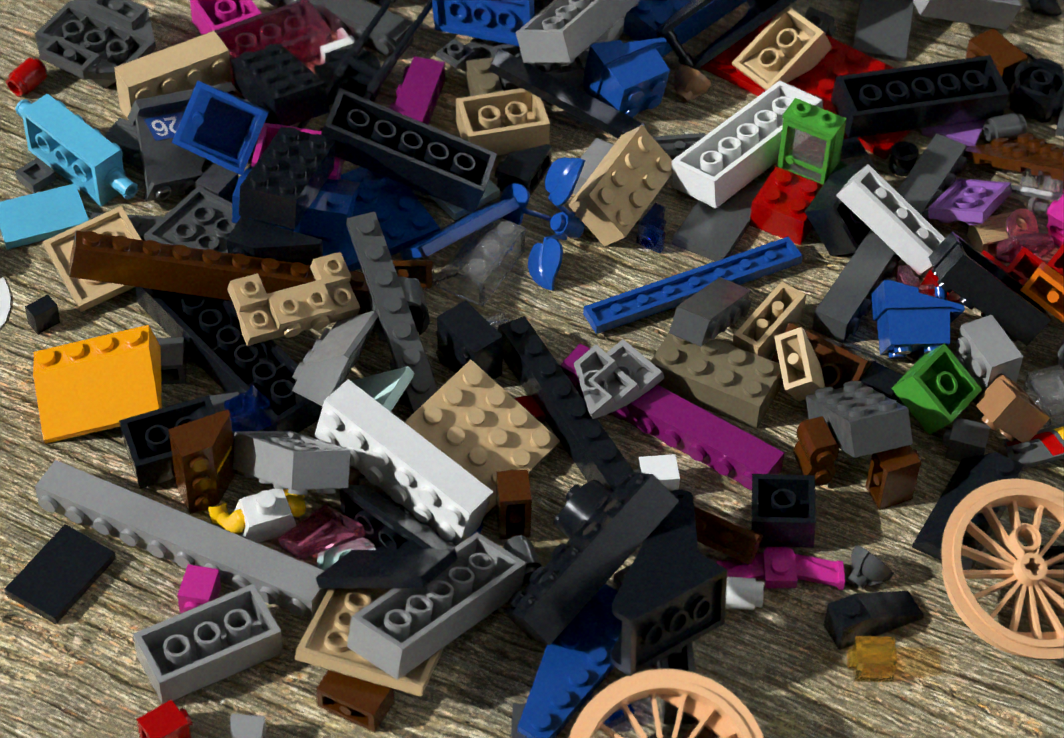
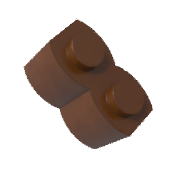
M823 416L804 420L797 428L796 435L799 441L794 447L793 454L802 474L815 475V485L822 486L830 482L834 477L836 471L834 461L838 457L839 447Z

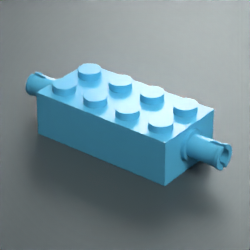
M46 94L33 103L23 99L16 105V114L23 117L28 150L71 184L76 183L77 189L101 207L119 194H122L126 199H131L136 195L138 184L126 177L121 148L116 143H111L98 129H93L85 123L80 115H75L68 110L63 102L57 101L49 94Z

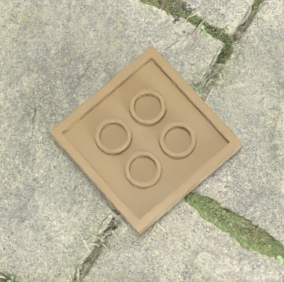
M122 206L43 241L47 254L80 312L135 288V286L69 277L70 256L76 230L83 232L93 231L103 235L125 236L130 239L141 240Z

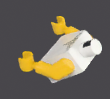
M274 488L241 498L232 514L228 513L227 503H221L220 506H208L211 524H218L222 529L260 543L297 532L298 528L294 517H300L305 513L306 504L304 495L290 494L288 489Z

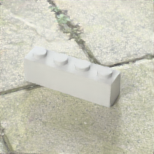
M867 164L849 179L836 196L920 275L932 266L928 257L945 238Z

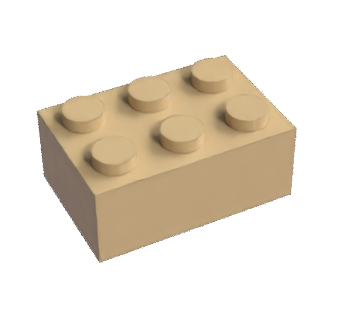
M522 88L456 99V124L461 139L497 153L496 156L545 144L549 145L550 122L540 97Z

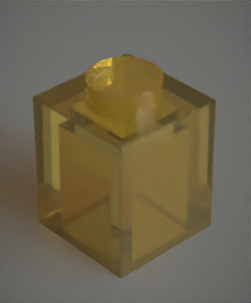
M855 636L853 649L847 650L848 669H853L854 682H893L897 668L895 637Z

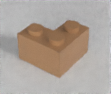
M1002 373L977 399L979 403L976 406L984 414L981 418L983 422L994 431L999 427L998 430L1010 441L1016 438L1022 443L1029 442L1050 419L1016 382Z

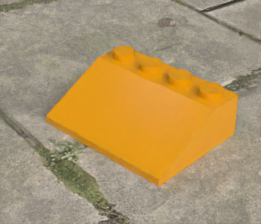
M149 325L34 352L33 377L45 444L120 427L119 420L162 408L161 346Z

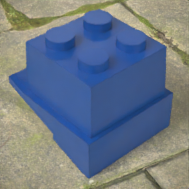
M656 38L623 43L621 40L590 45L584 70V90L588 95L632 118L646 109L656 108L662 102L670 69L662 58L667 42L666 39Z
M197 80L172 143L242 175L265 123L268 110Z
M884 280L871 294L873 321H877L880 355H889V359L907 358L906 354H918V358H921L944 343L948 346L950 344V323L965 311L964 305L948 301L947 292L940 286L935 287V297L919 293L918 287L892 280Z

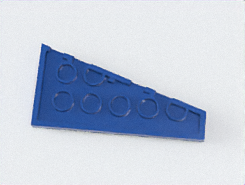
M604 584L550 645L547 644L518 724L517 731L527 738H555L615 666L611 663V651L622 631V621L612 613V602L618 592L617 590Z

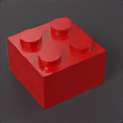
M775 167L752 201L750 226L780 238L789 236L793 243L801 246L813 227L805 214V210L823 184Z

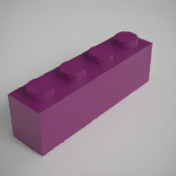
M414 56L410 67H405L403 84L398 85L396 102L391 103L389 109L429 125L445 84V62Z

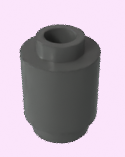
M1010 113L988 118L986 125L983 127V132L987 141L991 142L995 138H1007L1010 141L1017 139L1018 135L1026 134L1027 125L1021 114Z
M514 536L505 542L504 549L526 562L523 583L529 584L530 576L535 570L542 567L533 543L527 540L525 536Z

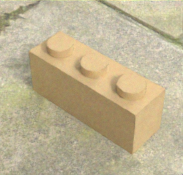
M781 281L734 333L732 345L767 359L776 349L774 336L784 333L789 322L798 323L803 318L806 294Z

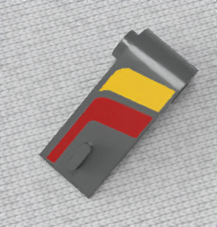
M1064 424L1039 430L1029 442L1022 443L1016 438L1013 441L1004 439L1008 457L1024 464L1023 469L1063 459Z

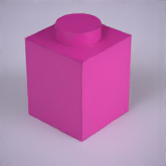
M187 565L177 595L180 614L219 597L221 590L219 569Z

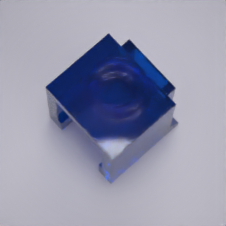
M252 385L248 391L224 401L225 410L228 409L231 414L232 432L234 434L235 432L259 431L271 425V420L259 410L269 407L270 401L255 386Z

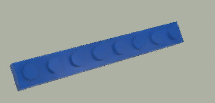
M788 236L584 306L583 315L594 332L599 334L677 307L719 277L740 285L801 264L803 255Z

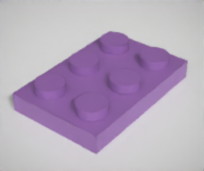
M958 178L928 207L929 219H939V222L942 223L964 221L968 225H980L1012 193L1011 182Z

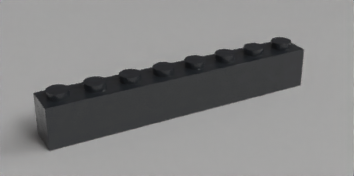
M523 316L499 325L498 332L503 335L502 358L528 396H532L546 415V422L588 482L597 480L613 492L616 489L614 486L616 481L622 475L634 472L598 419H593L590 416L586 402L527 318Z

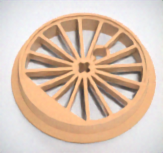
M1028 479L993 481L978 487L965 496L955 507L947 521L942 538L941 558L943 580L948 597L957 614L977 636L1004 652L1036 659L1064 658V627L1049 604L1050 602L1064 614V599L1054 592L1064 594V583L1051 579L1064 578V570H1047V567L1064 560V553L1047 561L1042 558L1064 530L1063 491L1048 484ZM1006 506L1008 508L1012 529L1009 535L992 508ZM1017 506L1034 510L1032 524H1021ZM983 513L1002 547L971 521L975 515ZM1042 514L1056 521L1060 526L1040 550L1042 538L1039 528ZM965 531L996 557L963 545L962 540ZM1019 536L1027 541V546L1020 543ZM961 555L999 570H963ZM966 579H1006L974 595L966 582ZM1012 584L1013 586L990 615L977 602L978 599ZM1017 590L1010 627L1007 629L995 621L994 618ZM1024 598L1031 632H1017ZM1036 604L1053 632H1041Z
M676 669L642 671L610 684L586 705L577 718L569 738H594L595 734L601 731L609 738H623L603 724L616 711L622 710L639 738H648L627 705L637 700L650 698L657 738H663L656 697H659L678 708L672 738H677L683 712L699 722L688 738H696L704 726L718 735L719 738H764L751 712L732 692L707 677Z

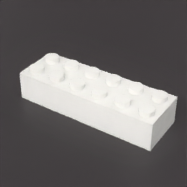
M778 81L672 160L673 188L714 208L719 207L778 161L784 119L782 115L794 98L823 109L822 99L782 81ZM796 129L793 149L811 135Z
M349 379L324 400L314 436L318 440L349 449V466L358 469L366 476L370 483L380 487L390 495L393 501L403 505L420 522L430 526L445 541H451L457 546L480 527L493 494L491 489Z

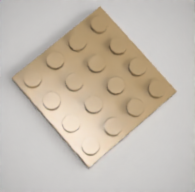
M469 360L404 422L493 491L483 519L496 507L497 471L528 469V474H530L560 443V440L472 360Z
M393 588L328 589L296 649L295 660L421 697L444 647L397 680L347 647L351 616Z

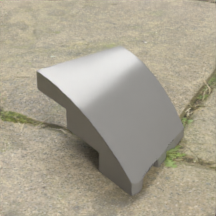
M624 339L607 353L595 344L574 362L588 412L593 419L628 405L664 379L663 372Z

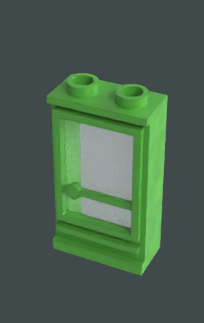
M794 98L782 115L784 119L777 167L824 185L840 162L847 118Z

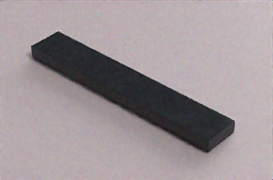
M500 48L488 71L618 139L621 135L641 125H645L537 67L524 63L523 60Z

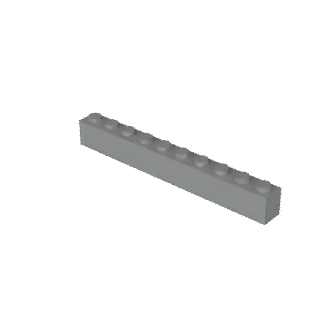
M55 460L35 486L38 504L48 512L59 513L68 517L74 523L85 524L103 535L109 534L121 539L129 546L145 549L155 557L169 559L184 569L187 568L188 564L219 569L220 581L231 585L236 590L254 583L264 602L286 608L296 616H305L313 619L328 589L319 588L316 577L324 572L322 569Z

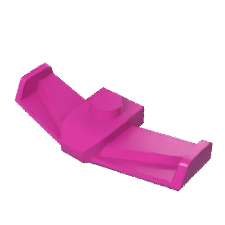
M767 547L764 553L756 554L752 564H746L737 559L716 561L717 564L727 569V577L755 578L756 580L764 578L765 588H797L798 579L835 586L838 590H843L845 585L843 561L837 560L835 562L795 554L789 547Z

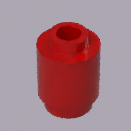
M27 58L9 73L6 84L16 96L28 95L47 78V69L39 59Z

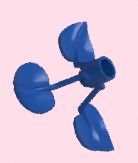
M559 158L548 169L545 178V189L550 193L548 200L562 212L549 216L527 209L526 206L530 199V193L521 184L515 183L507 186L500 196V201L515 197L519 205L518 209L498 219L503 229L508 231L517 229L522 223L525 213L550 221L551 229L557 234L546 236L543 239V243H536L532 247L528 258V270L532 279L539 286L554 291L555 279L563 258V247L559 239L564 241L567 240V237L577 239L583 234L585 224L578 216H575V212L569 211L563 206L572 195L585 163V160L581 158Z

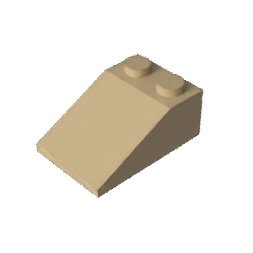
M788 6L761 31L732 62V65L763 89L768 90L778 81L788 83L814 68L832 49V46L824 31Z

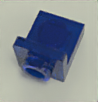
M657 203L652 206L638 223L636 243L659 254L664 250L666 235L663 231L666 226L664 206Z

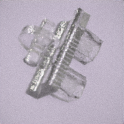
M1025 171L1022 173L1020 185H1012V193L1030 196V200L1024 201V207L1028 208V214L1031 217L1038 219L1047 212L1050 204H1047V200L1058 201L1063 195V181L1051 179V175H1045L1043 188L1039 189L1041 175H1031V171Z

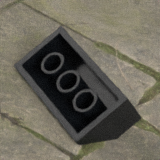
M996 452L962 459L916 537L912 548L942 561L943 533L951 513L959 502L970 492L987 483L1003 479H1020L1024 464ZM999 506L992 508L999 520L1007 507ZM979 513L971 519L989 537L991 536L993 530L983 513ZM965 531L962 544L982 552L984 546ZM961 555L963 570H972L976 561Z
M348 485V488H340L342 527L353 535L369 539L374 544L376 550L446 549L456 547L453 542L445 541L438 536L430 526L415 520L406 509L398 508L391 503L383 493L376 492L367 485Z

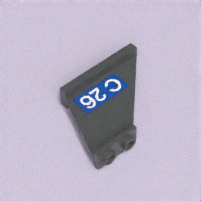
M232 82L211 85L231 95H234L236 91ZM194 89L135 100L130 110L128 119L132 126L136 125L147 189L144 196L146 202L152 200L161 201L180 194L188 195L196 189L195 182L203 175L201 168L206 158L172 143Z

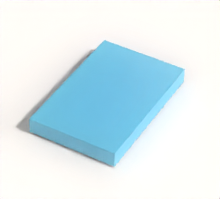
M76 183L0 202V232L6 250L47 240L89 221Z

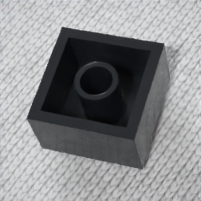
M466 300L437 317L436 354L443 365H447L456 374L469 360H472L493 380L502 375L503 335Z
M752 474L751 530L763 534L759 546L814 548L816 526L815 475Z

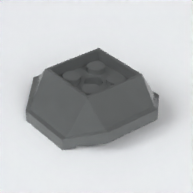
M73 0L67 2L35 33L41 60L103 89L116 82L114 67L149 55L156 49L148 7L132 0Z

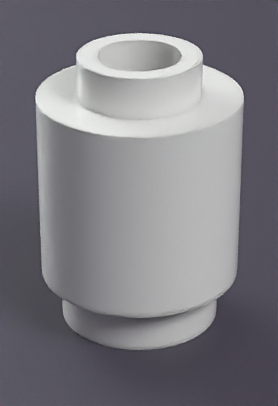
M727 577L726 609L754 610L755 607H762L763 582H758L755 578Z

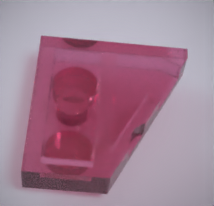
M325 504L281 536L278 541L281 549L301 560L365 536L366 533L362 524Z

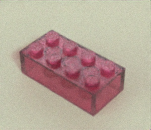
M300 0L214 30L229 50L231 79L235 89L231 59L239 57L244 52H256L270 44H281L303 64L320 59V46L332 42L331 29L309 0Z

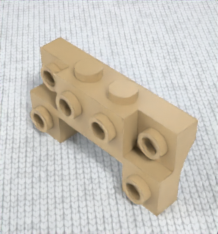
M341 252L313 259L310 268L316 281L272 293H266L258 273L231 280L227 290L235 307L246 345L250 346L282 336L287 338L294 337L301 333V331L312 328L313 330H320L330 323L357 316L360 306L349 283L351 274Z

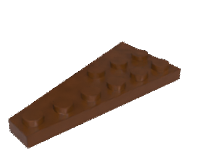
M1021 134L1017 136V139L1010 141L1007 138H995L991 140L990 144L966 147L964 157L973 159V163H992V167L1016 172H1025V168L1031 169V175H1051V179L1064 181V149L1056 147V144L1045 142V139H1038L1034 137V134Z

